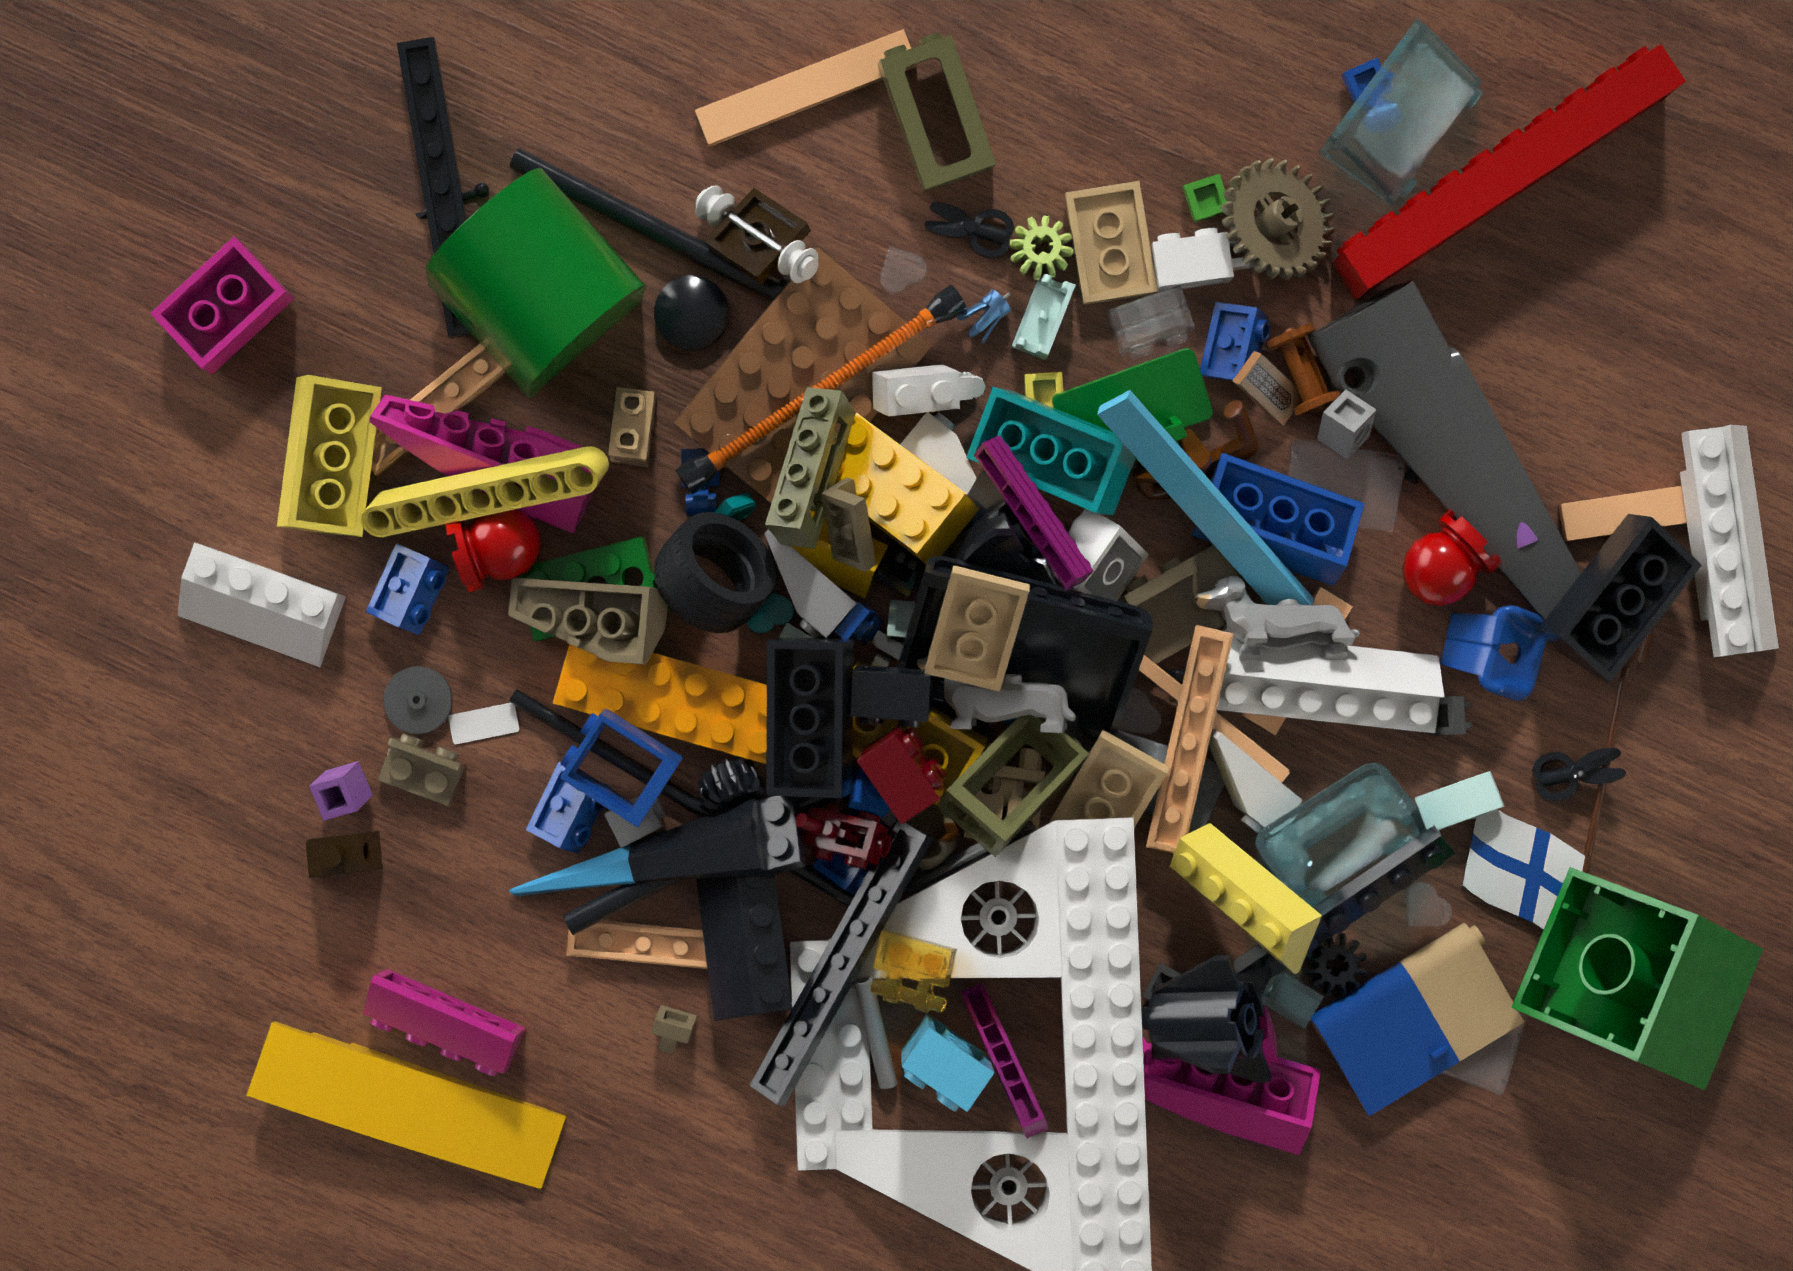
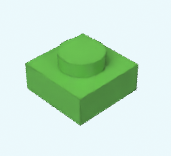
M1220 174L1183 186L1182 189L1194 223L1224 214L1221 210V205L1228 201L1224 198L1225 188Z

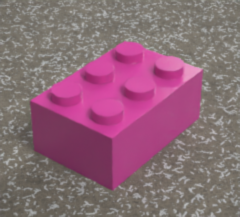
M234 236L150 314L202 370L213 375L295 298L249 248Z

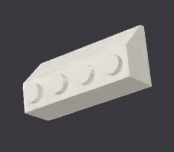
M194 542L181 578L178 616L320 667L346 596Z

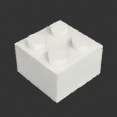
M1085 509L1073 521L1068 534L1076 542L1077 548L1084 558L1089 561L1093 572L1083 583L1070 589L1117 601L1126 589L1125 586L1130 583L1149 554L1120 525L1101 514ZM1047 564L1054 579L1063 586L1053 569Z

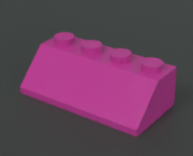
M389 969L373 976L363 1010V1015L372 1018L370 1024L385 1031H391L394 1027L405 1032V1039L421 1046H426L427 1042L441 1047L440 1054L456 1061H461L462 1057L476 1062L475 1069L491 1076H496L497 1072L504 1074L509 1069L526 1029L523 1026Z

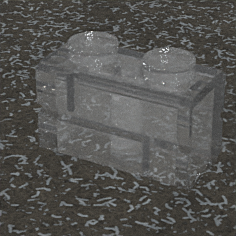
M1180 285L1109 309L1106 314L1120 355L1130 354L1132 359L1152 353L1153 345L1165 341L1167 347L1189 340L1187 334L1191 333L1195 328Z

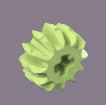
M1043 216L1041 226H1037L1033 217L1028 218L1027 226L1029 231L1022 226H1017L1015 233L1020 239L1010 240L1009 244L1010 248L1019 250V252L1011 256L1012 263L1025 261L1020 268V273L1025 275L1030 268L1035 269L1033 278L1037 281L1040 280L1042 270L1044 269L1047 275H1050L1052 279L1055 278L1054 266L1065 270L1068 264L1062 257H1071L1073 255L1072 248L1063 246L1071 241V234L1058 235L1063 227L1061 221L1055 223L1053 228L1048 227L1049 216ZM1045 241L1049 244L1047 252H1050L1049 254L1046 252H1041L1039 255L1034 253L1036 246L1033 245L1034 242L1040 245Z

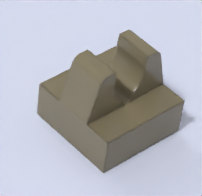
M661 1005L651 1031L652 1034L662 1036L658 1050L673 1055L678 1041L688 1044L697 1015Z

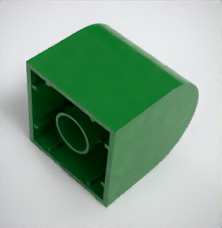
M536 168L519 177L480 207L440 246L425 268L428 286L529 399L642 301L646 285L542 168Z

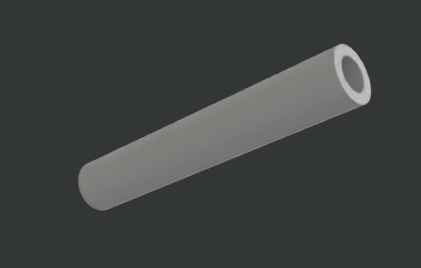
M862 977L855 980L854 984L879 1088L889 1089L896 1086L898 1082L873 978Z

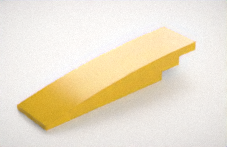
M276 1021L271 1023L246 1095L378 1140L539 1189L543 1187L567 1117L355 1043L348 1044L315 1032L308 1033Z

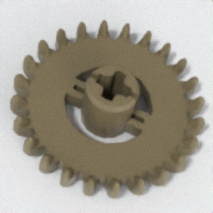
M1273 158L1266 160L1263 164L1260 160H1257L1250 167L1245 166L1240 169L1238 176L1230 180L1231 188L1224 191V198L1228 202L1221 205V210L1228 217L1222 220V224L1224 227L1231 229L1226 238L1237 243L1233 250L1236 254L1244 253L1243 262L1246 265L1252 261L1254 262V270L1257 273H1261L1266 269V273L1270 278H1275L1277 275L1284 280H1288L1292 276L1301 277L1306 271L1316 269L1318 266L1317 262H1321L1327 257L1325 252L1320 251L1327 250L1333 245L1332 241H1326L1324 237L1333 234L1336 229L1333 227L1328 228L1323 223L1331 220L1335 214L1321 212V209L1330 202V199L1316 200L1315 197L1322 190L1323 186L1320 185L1312 189L1308 188L1313 174H1308L1299 180L1298 172L1301 169L1300 165L1293 167L1286 173L1287 160L1279 162L1275 168L1273 167L1275 162ZM1270 196H1276L1279 199L1273 201ZM1255 206L1259 210L1257 216V226L1255 224L1254 217ZM1298 226V231L1296 234L1293 229ZM1265 237L1269 239H1279L1283 245H1276L1268 241Z

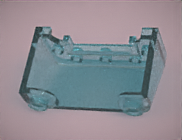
M1416 19L1319 150V153L1389 204H1392L1398 196L1405 199L1418 182L1413 178V175L1464 106L1471 110L1484 93L1479 88L1482 80L1430 27Z
M1367 763L1264 827L1258 833L1255 845L1268 871L1311 907H1314L1327 898L1324 892L1384 854H1392L1426 831L1418 807L1389 770L1378 763Z

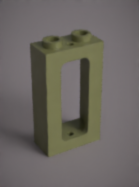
M940 32L921 38L919 40L920 46L906 50L905 45L891 48L884 52L885 58L880 59L878 63L923 193L993 169L996 165L952 35L942 38ZM932 58L937 59L942 66L971 150L969 158L945 167L937 165L905 75L907 67Z
M1032 715L1018 717L946 790L937 806L994 857L1012 841L1075 775L1089 755L1076 738L1068 736L1065 732H1040L1041 724L1045 722L1046 718H1035ZM1029 745L1051 763L1052 770L1002 821L980 802L975 795L1023 746Z

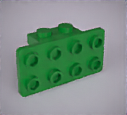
M1190 348L1172 352L1055 394L1051 401L1053 408L1112 432L1097 415L1099 406L1131 390L1177 444H1179L1178 440L1187 437L1185 427L1211 418L1213 414L1195 352Z

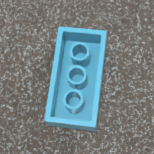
M928 1013L924 1015L901 1049L902 1067L905 1072L904 1077L921 1089H924L926 1084L935 1089L938 1095L936 1099L955 1112L959 1107L968 1112L994 1074L988 1054Z

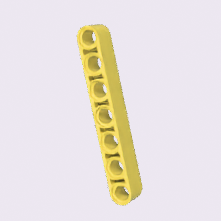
M587 446L384 490L378 493L362 513L361 523L370 535L386 537L586 495L594 491L608 471V458L599 448ZM582 467L587 468L592 474L584 471ZM548 475L553 476L556 481L552 480ZM514 482L518 483L522 488L515 485Z

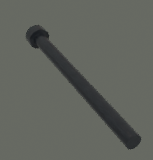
M521 148L516 150L511 159V169L524 175L536 168H542L568 198L770 300L769 305L791 279L789 276L784 275L779 280L770 275L760 285L710 251L704 241Z
M849 795L841 798L844 804L849 801ZM798 797L800 813L808 814L810 806L821 808L825 804H829L839 798ZM680 880L622 884L564 914L563 918L571 934L575 935Z

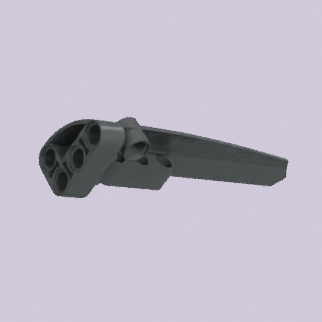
M1414 281L1401 282L1386 288L1308 336L1310 344L1328 373L1327 383L1331 391H1340L1342 394L1345 390H1348L1376 409L1373 428L1403 459L1448 511L1450 509L1453 510L1456 520L1462 516L1486 539L1488 544L1483 549L1490 558L1494 554L1499 556L1502 562L1498 567L1499 570L1535 612L1545 620L1581 575V571L1467 363L1455 348L1449 347ZM1347 369L1351 370L1355 376V382L1351 388L1344 381V374ZM1523 522L1529 526L1538 540L1517 549V531L1519 524Z

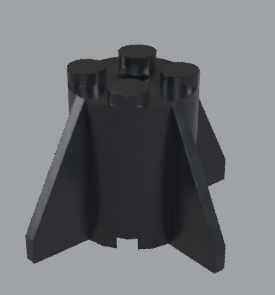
M984 470L978 475L968 493V496L977 505L979 510L942 556L1058 586L1047 566L1048 562Z
M1217 955L1168 982L1155 983L1149 1007H1143L1141 1011L1142 1027L1144 1030H1149L1154 1059L1182 1060L1213 1074L1231 1073L1253 1082H1270L1272 1076L1261 1047L1264 1039V1029L1257 1030V1017H1265L1262 996L1272 975L1271 968L1256 967L1236 974L1231 956Z

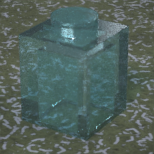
M1282 972L1269 979L1262 1002L1267 1007L1305 1029L1324 996Z

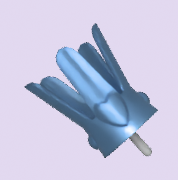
M991 289L980 302L971 306L956 318L964 320L985 309L986 311L969 330V336L975 337L993 322L981 341L984 344L997 322L1011 312V308L1005 300L1010 296V293L1002 297L997 291Z

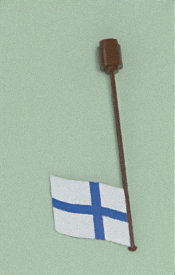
M1654 629L1649 632L1622 667L1606 748H1614L1629 669L1637 670L1639 663L1647 664ZM1611 762L1603 765L1602 768H1610ZM1606 784L1598 785L1584 855L1551 833L1510 817L1498 809L1476 817L1462 885L1486 903L1529 920L1544 929L1569 868L1571 867L1585 873L1589 871Z

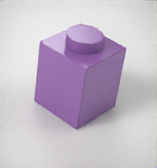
M359 761L326 770L309 786L323 821L356 812L373 796Z

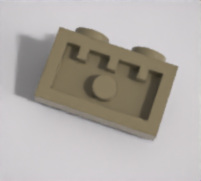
M845 478L821 493L832 557L836 561L866 572L876 565L868 508L865 498L856 495L854 480Z
M402 733L400 739L390 738L388 742L390 748L378 781L445 806H451L466 763L457 761L459 754L439 746L436 752L422 748L423 740Z

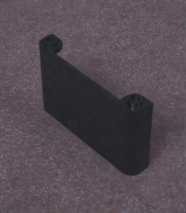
M933 556L927 560L897 668L920 669L917 665V659L928 657L953 565L1030 584L1029 594L1005 674L1022 675V682H1040L1061 686L1067 693L1068 708L1078 716V726L1087 737L1097 740L1102 730L1116 737L1152 633L1153 618L1146 610L1131 604L1073 589L1066 590L1061 586L945 556ZM933 675V679L944 681V678Z

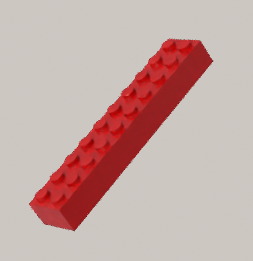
M1659 44L1650 51L1646 45L1627 57L1626 61L1617 67V70L1614 66L1595 78V81L1585 89L1581 87L1564 98L1563 102L1554 108L1556 112L1550 107L1531 120L1530 124L1523 128L1524 133L1518 128L1500 140L1499 144L1492 148L1494 153L1491 154L1487 148L1468 161L1467 165L1461 168L1462 174H1459L1456 169L1437 181L1438 184L1430 189L1431 194L1428 195L1423 190L1405 202L1406 204L1399 209V215L1396 216L1392 210L1374 222V225L1367 230L1369 233L1367 236H1364L1360 231L1343 242L1342 246L1336 250L1339 256L1331 265L1355 301L1659 104L1682 86L1686 80L1662 44Z

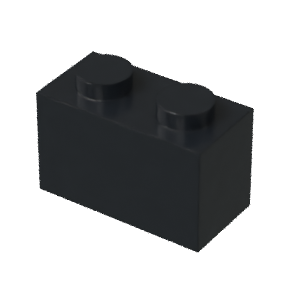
M857 665L853 670L850 716L860 717V722L865 724H882L883 719L898 720V725L920 727L921 722H928L931 717L933 675L925 674V669Z

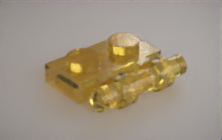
M889 930L881 931L873 968L887 972L885 981L873 980L870 989L871 993L883 996L884 1001L894 1004L898 1003V1001L912 1004L915 1010L926 1013L933 1010L943 1013L946 1008L947 999L934 995L933 989L934 985L942 988L949 987L957 949ZM906 977L919 981L917 990L904 987L902 978Z

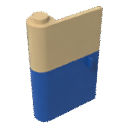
M1465 923L1458 925L1362 983L1357 989H1352L1347 992V995L1337 998L1308 1016L1315 1031L1325 1046L1331 1051L1368 1116H1371L1524 1023L1519 1011L1511 1008L1513 1001L1482 947L1487 945L1475 925L1470 928Z

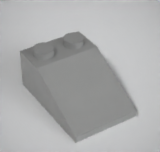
M768 529L764 534L795 609L803 619L799 624L800 627L813 638L819 639L823 636L825 639H830L857 603L789 545H781Z

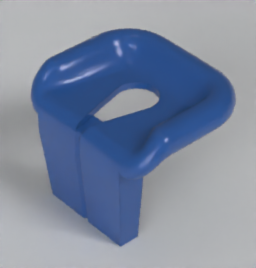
M1510 605L1498 608L1493 615L1452 613L1440 664L1477 675L1481 686L1490 693L1512 701H1522L1532 693L1538 678L1546 639L1537 632V629L1544 620L1536 613ZM1515 643L1517 645L1518 656L1512 665L1499 653L1501 644Z

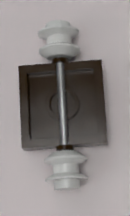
M716 185L703 190L698 195L695 210L697 217L701 220H707L711 227L716 228L704 240L710 251L760 285L777 267L781 274H790L791 280L795 283H801L814 276L818 269V253L813 248L806 249L805 243L802 242L811 232L806 221L755 188L736 207L734 196L729 193L724 194L722 188Z

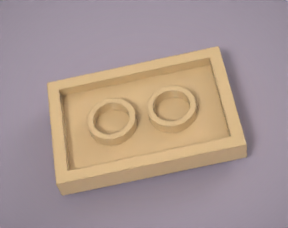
M1140 181L1066 192L1064 196L1082 305L1156 294L1158 290Z
M953 565L924 673L1000 692L1029 594L1030 584Z
M1102 730L1054 812L1050 823L1054 820L1134 818L1135 828L1170 767Z

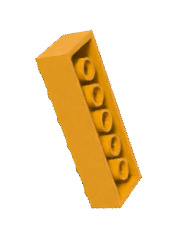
M569 644L553 704L588 714L594 713L597 716L607 708L637 728L766 764L767 685L656 653L651 654L646 665L608 662L593 653Z

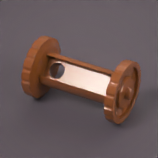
M1313 323L1295 329H1287L1285 333L1266 342L1269 350L1281 348L1303 402L1293 409L1296 417L1315 410L1317 412L1322 411L1325 406L1332 404L1341 395L1340 391L1328 392L1306 337L1316 331Z

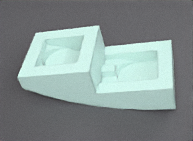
M1491 771L1415 798L1426 829L1435 825L1438 830H1442L1465 820H1471L1505 807Z

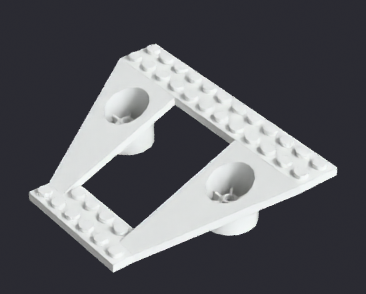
M1134 818L1054 820L1007 845L996 857L990 854L898 902L855 980L862 977H1061L1067 1133L1041 1132L1026 1139L1024 1132L872 1129L870 1047L853 982L795 1087L798 1170L837 1169L1031 1271H1152ZM999 881L1014 883L1021 887L1009 901L999 897ZM994 882L995 898L985 902L974 892L982 884ZM1026 891L1032 899L1035 913H1017L1012 904ZM970 894L983 905L980 915H962L963 904ZM995 910H1002L1006 915V918L1001 920V924H995L991 919V915ZM1017 918H1034L1033 929L1027 939L1014 929ZM961 920H980L983 930L970 942L963 931ZM1010 931L1023 942L1013 950L1006 952L1001 950V936L1008 934ZM987 932L997 936V953L984 951L975 945ZM831 938L828 940L790 941L792 1008ZM1009 1153L1024 1156L1027 1158V1161L1017 1169L1010 1165ZM1005 1154V1165L994 1169L987 1162L993 1156ZM1032 1163H1035L1044 1174L1045 1180L1027 1181L1023 1173ZM981 1164L992 1173L990 1182L972 1183L973 1176ZM1006 1180L1015 1182L1009 1191H1005L1002 1183ZM1028 1187H1044L1043 1196L1036 1207L1025 1197ZM990 1189L993 1198L981 1209L973 1199L971 1190ZM1022 1201L1031 1209L1025 1216L1012 1219L1011 1205ZM996 1202L1007 1205V1220L994 1218L987 1212Z

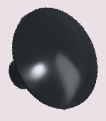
M688 275L674 279L661 290L654 306V319L658 331L669 344L680 349L698 350L710 346L722 337L729 319V307L724 293L715 283L701 276Z

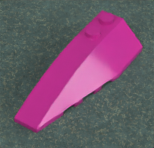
M386 394L369 419L370 423L404 449L446 476L582 448L580 445L537 428L526 426L525 432L506 428V421L492 418L490 424L468 419L469 413L457 410L446 414L435 412L433 405ZM582 467L584 471L592 474L587 468ZM548 475L552 480L556 481L553 476ZM514 482L515 485L522 488L518 483ZM596 488L593 492L586 495L519 508L518 510L526 513L528 516L574 534L587 512Z
M1142 1037L1146 1100L1218 1131L1300 1155L1312 1128L1321 1074L1320 1069L1278 1057V1061L1267 1063L1272 1076L1271 1081L1253 1082L1231 1073L1213 1074L1189 1063L1158 1061L1152 1055V1043H1147L1145 1038Z

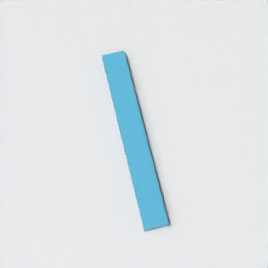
M1131 390L1099 406L1097 415L1267 605H1277L1286 599H1294L1298 601V604L1313 605L1314 598Z

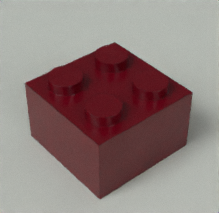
M897 725L867 745L857 759V762L902 825L941 798L946 786L943 779L947 775L935 758L929 760L922 750V747L925 746L924 741L915 728L910 727L908 729L907 727Z

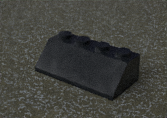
M1628 514L1540 625L1537 632L1562 655L1603 681L1610 683L1702 565L1653 517Z
M775 875L696 879L714 1021L792 1010Z

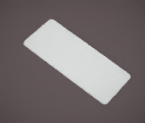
M512 703L448 716L454 744L505 735L520 730L516 708Z

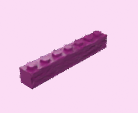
M1000 435L983 442L974 453V457L1007 502L1064 588L1068 590L1083 583L1093 572L1089 561L1084 558L1077 548L1076 542L1071 539L1064 529L1063 523L1057 519L1049 503L1044 500L1037 490L1036 484L1028 477L1022 464L1017 461L1011 452L1009 445L1004 442Z
M983 983L962 991L961 995L1026 1139L1048 1130L1046 1119Z

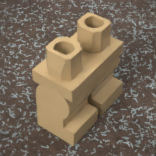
M617 387L608 451L611 463L649 467L653 436L651 429L654 428L657 405L655 392Z

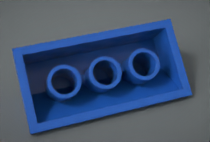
M1222 453L1211 479L1214 486L1290 571L1334 586L1347 567L1365 503ZM1195 524L1192 536L1211 542Z

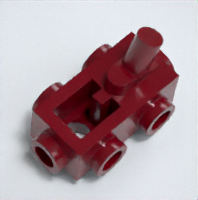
M825 804L824 809L810 806L808 814L800 813L797 816L796 826L802 829L803 844L812 849L810 855L815 858L832 862L833 856L837 855L845 857L844 864L866 870L867 863L878 865L880 857H886L890 851L891 837L887 835L889 829L880 824V817L873 814L859 812L858 816L854 817L846 815L847 810L842 807Z

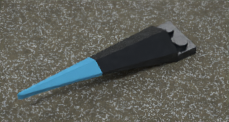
M772 796L758 801L753 798L629 844L623 848L519 885L508 892L517 897L643 882L771 876L805 867L802 829L796 826V818L800 814L798 797Z

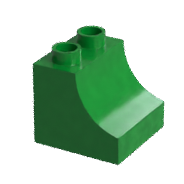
M1570 867L1511 1008L1705 1091L1761 957L1763 948L1698 914Z

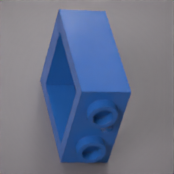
M605 708L599 716L592 713L580 731L586 737L579 748L572 745L560 763L565 767V770L560 778L638 828L683 757ZM606 725L662 761L635 804L579 769Z

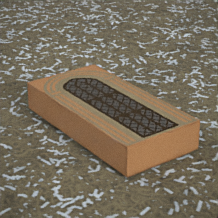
M1256 351L1251 354L1232 380L1272 420L1282 426L1285 425L1293 414V409L1302 401L1297 387L1263 354Z

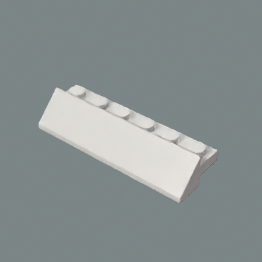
M1727 425L1724 427L1683 432L1681 436L1686 470L1680 472L1691 555L1702 565L1695 574L1701 621L1708 620L1713 657L1778 649L1747 426Z
M1233 637L1217 710L1435 733L1440 697L1445 698L1439 656L1347 645L1348 654L1345 659H1325L1323 653L1328 647L1311 642L1282 650H1270L1260 646L1261 656L1259 659L1239 660V650L1243 644Z

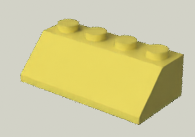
M312 375L296 377L277 527L362 537L363 526L361 516L367 504L377 428L369 422V419L380 403L382 387Z
M1211 823L1180 837L1170 867L1190 887L1293 974L1298 973L1322 915Z

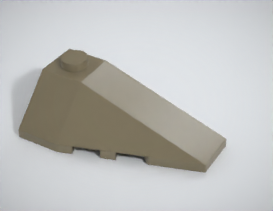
M512 578L508 616L545 633L554 635L608 662L646 665L666 629L668 604L660 595V591L652 587Z

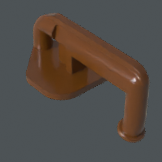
M1240 400L1231 401L1224 409V416L1227 419H1231L1238 435L1234 440L1210 452L1191 429L1185 428L1187 437L1178 440V445L1208 479L1212 478L1222 453L1245 461L1254 456L1258 450V441L1252 424L1244 409V404ZM1138 462L1132 475L1140 493L1148 499L1162 500L1171 498L1145 467Z

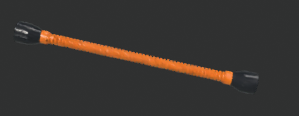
M950 284L935 294L926 308L920 311L916 318H913L908 324L906 323L904 326H901L900 329L896 330L897 332L894 331L892 334H889V338L885 337V340L882 339L881 343H877V346L873 345V348L870 347L869 351H865V354L861 353V356H857V359L854 358L853 362L849 361V364H845V367L842 366L841 370L838 369L837 372H833V375L830 374L829 378H825V381L821 380V383L818 382L817 386L814 385L813 388L835 390V387L838 388L839 385H843V382H847V379L850 380L855 374H859V371L862 372L863 368L866 369L867 366H871V363L874 364L875 360L878 361L879 358H883V355H887V352L890 353L891 350L899 347V344L902 345L907 339H911V336L914 337L919 331L925 328L929 329L937 323L954 319L967 310L962 296ZM804 393L801 394V397L798 396L797 400L793 399V402L790 401L789 405L786 404L785 408L781 407V410L778 409L777 413H773V416L769 415V419L765 418V421L762 420L761 424H757V427L753 426V429L750 428L749 432H745V435L741 434V437H737V440L734 439L733 443L729 442V445H725V448L722 447L720 449L721 451L714 450L706 456L690 459L675 470L691 495L707 486L717 471L725 467L726 460L730 461L735 455H739V452L742 453L747 447H751V444L754 445L755 441L758 442L759 439H763V436L766 437L767 433L770 434L771 430L774 431L775 428H779V425L782 426L783 422L786 423L787 420H791V417L794 418L795 414L798 415Z

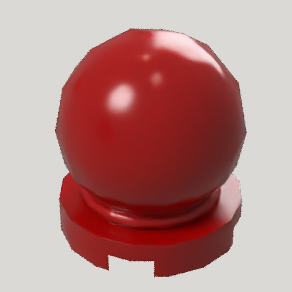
M518 509L477 517L471 525L466 524L464 520L445 524L447 536L454 535L459 550L451 553L464 586L467 585L468 593L484 589V579L486 576L498 581L518 578L530 570L540 552L541 539L538 528L526 513Z
M1451 509L1438 520L1441 532L1428 533L1416 540L1406 552L1402 565L1404 583L1411 594L1430 605L1444 606L1456 603L1466 597L1474 587L1478 571L1490 575L1502 564L1497 554L1490 558L1483 549L1488 544L1486 539L1462 516L1455 521V514Z

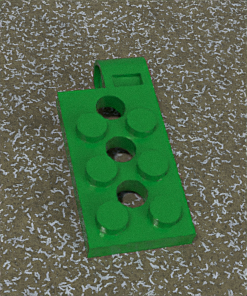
M638 537L535 563L529 571L519 576V578L584 583H590L593 578L601 576L606 580L607 584L627 585L625 581L626 573L629 569L637 567L644 576L641 586L658 589L645 537ZM530 626L533 641L538 642L556 637Z

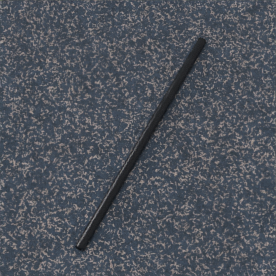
M516 689L511 696L510 703L581 745L586 737L580 732L582 730L581 727L520 690ZM599 738L590 750L646 785L655 773ZM667 782L661 792L662 795L700 818L710 815L700 799L672 782ZM807 864L805 867L790 870L794 875L847 907L850 906L855 895L844 890Z

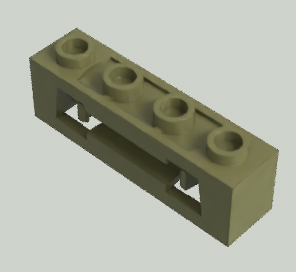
M806 387L765 523L781 545L816 549L825 518L821 493L835 484L856 413L844 393L840 390ZM836 423L841 424L838 434L835 431ZM837 438L836 444L832 445L833 440ZM810 510H816L814 517H812Z

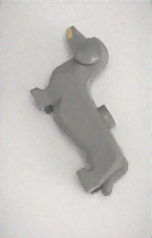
M1237 576L1221 578L1215 583L1213 590L1195 596L1196 604L1200 608L1220 611L1222 619L1226 620L1229 632L1234 633V637L1243 644L1239 650V660L1259 659L1261 656L1260 646L1270 650H1282L1311 642L1328 647L1323 653L1325 659H1345L1348 654L1347 645H1352L1355 638L1360 635L1359 630L1348 627L1340 610L1332 605L1298 604V601L1294 599L1283 600L1277 605L1255 604L1246 592L1244 581Z
M928 657L917 659V665L920 669H925ZM1005 674L1000 692L944 678L945 700L956 712V717L951 721V729H972V726L977 725V719L984 722H998L1032 715L1035 718H1046L1045 722L1041 724L1040 732L1063 733L1067 729V720L1074 721L1076 717L1068 708L1067 693L1059 685L1022 682V675Z

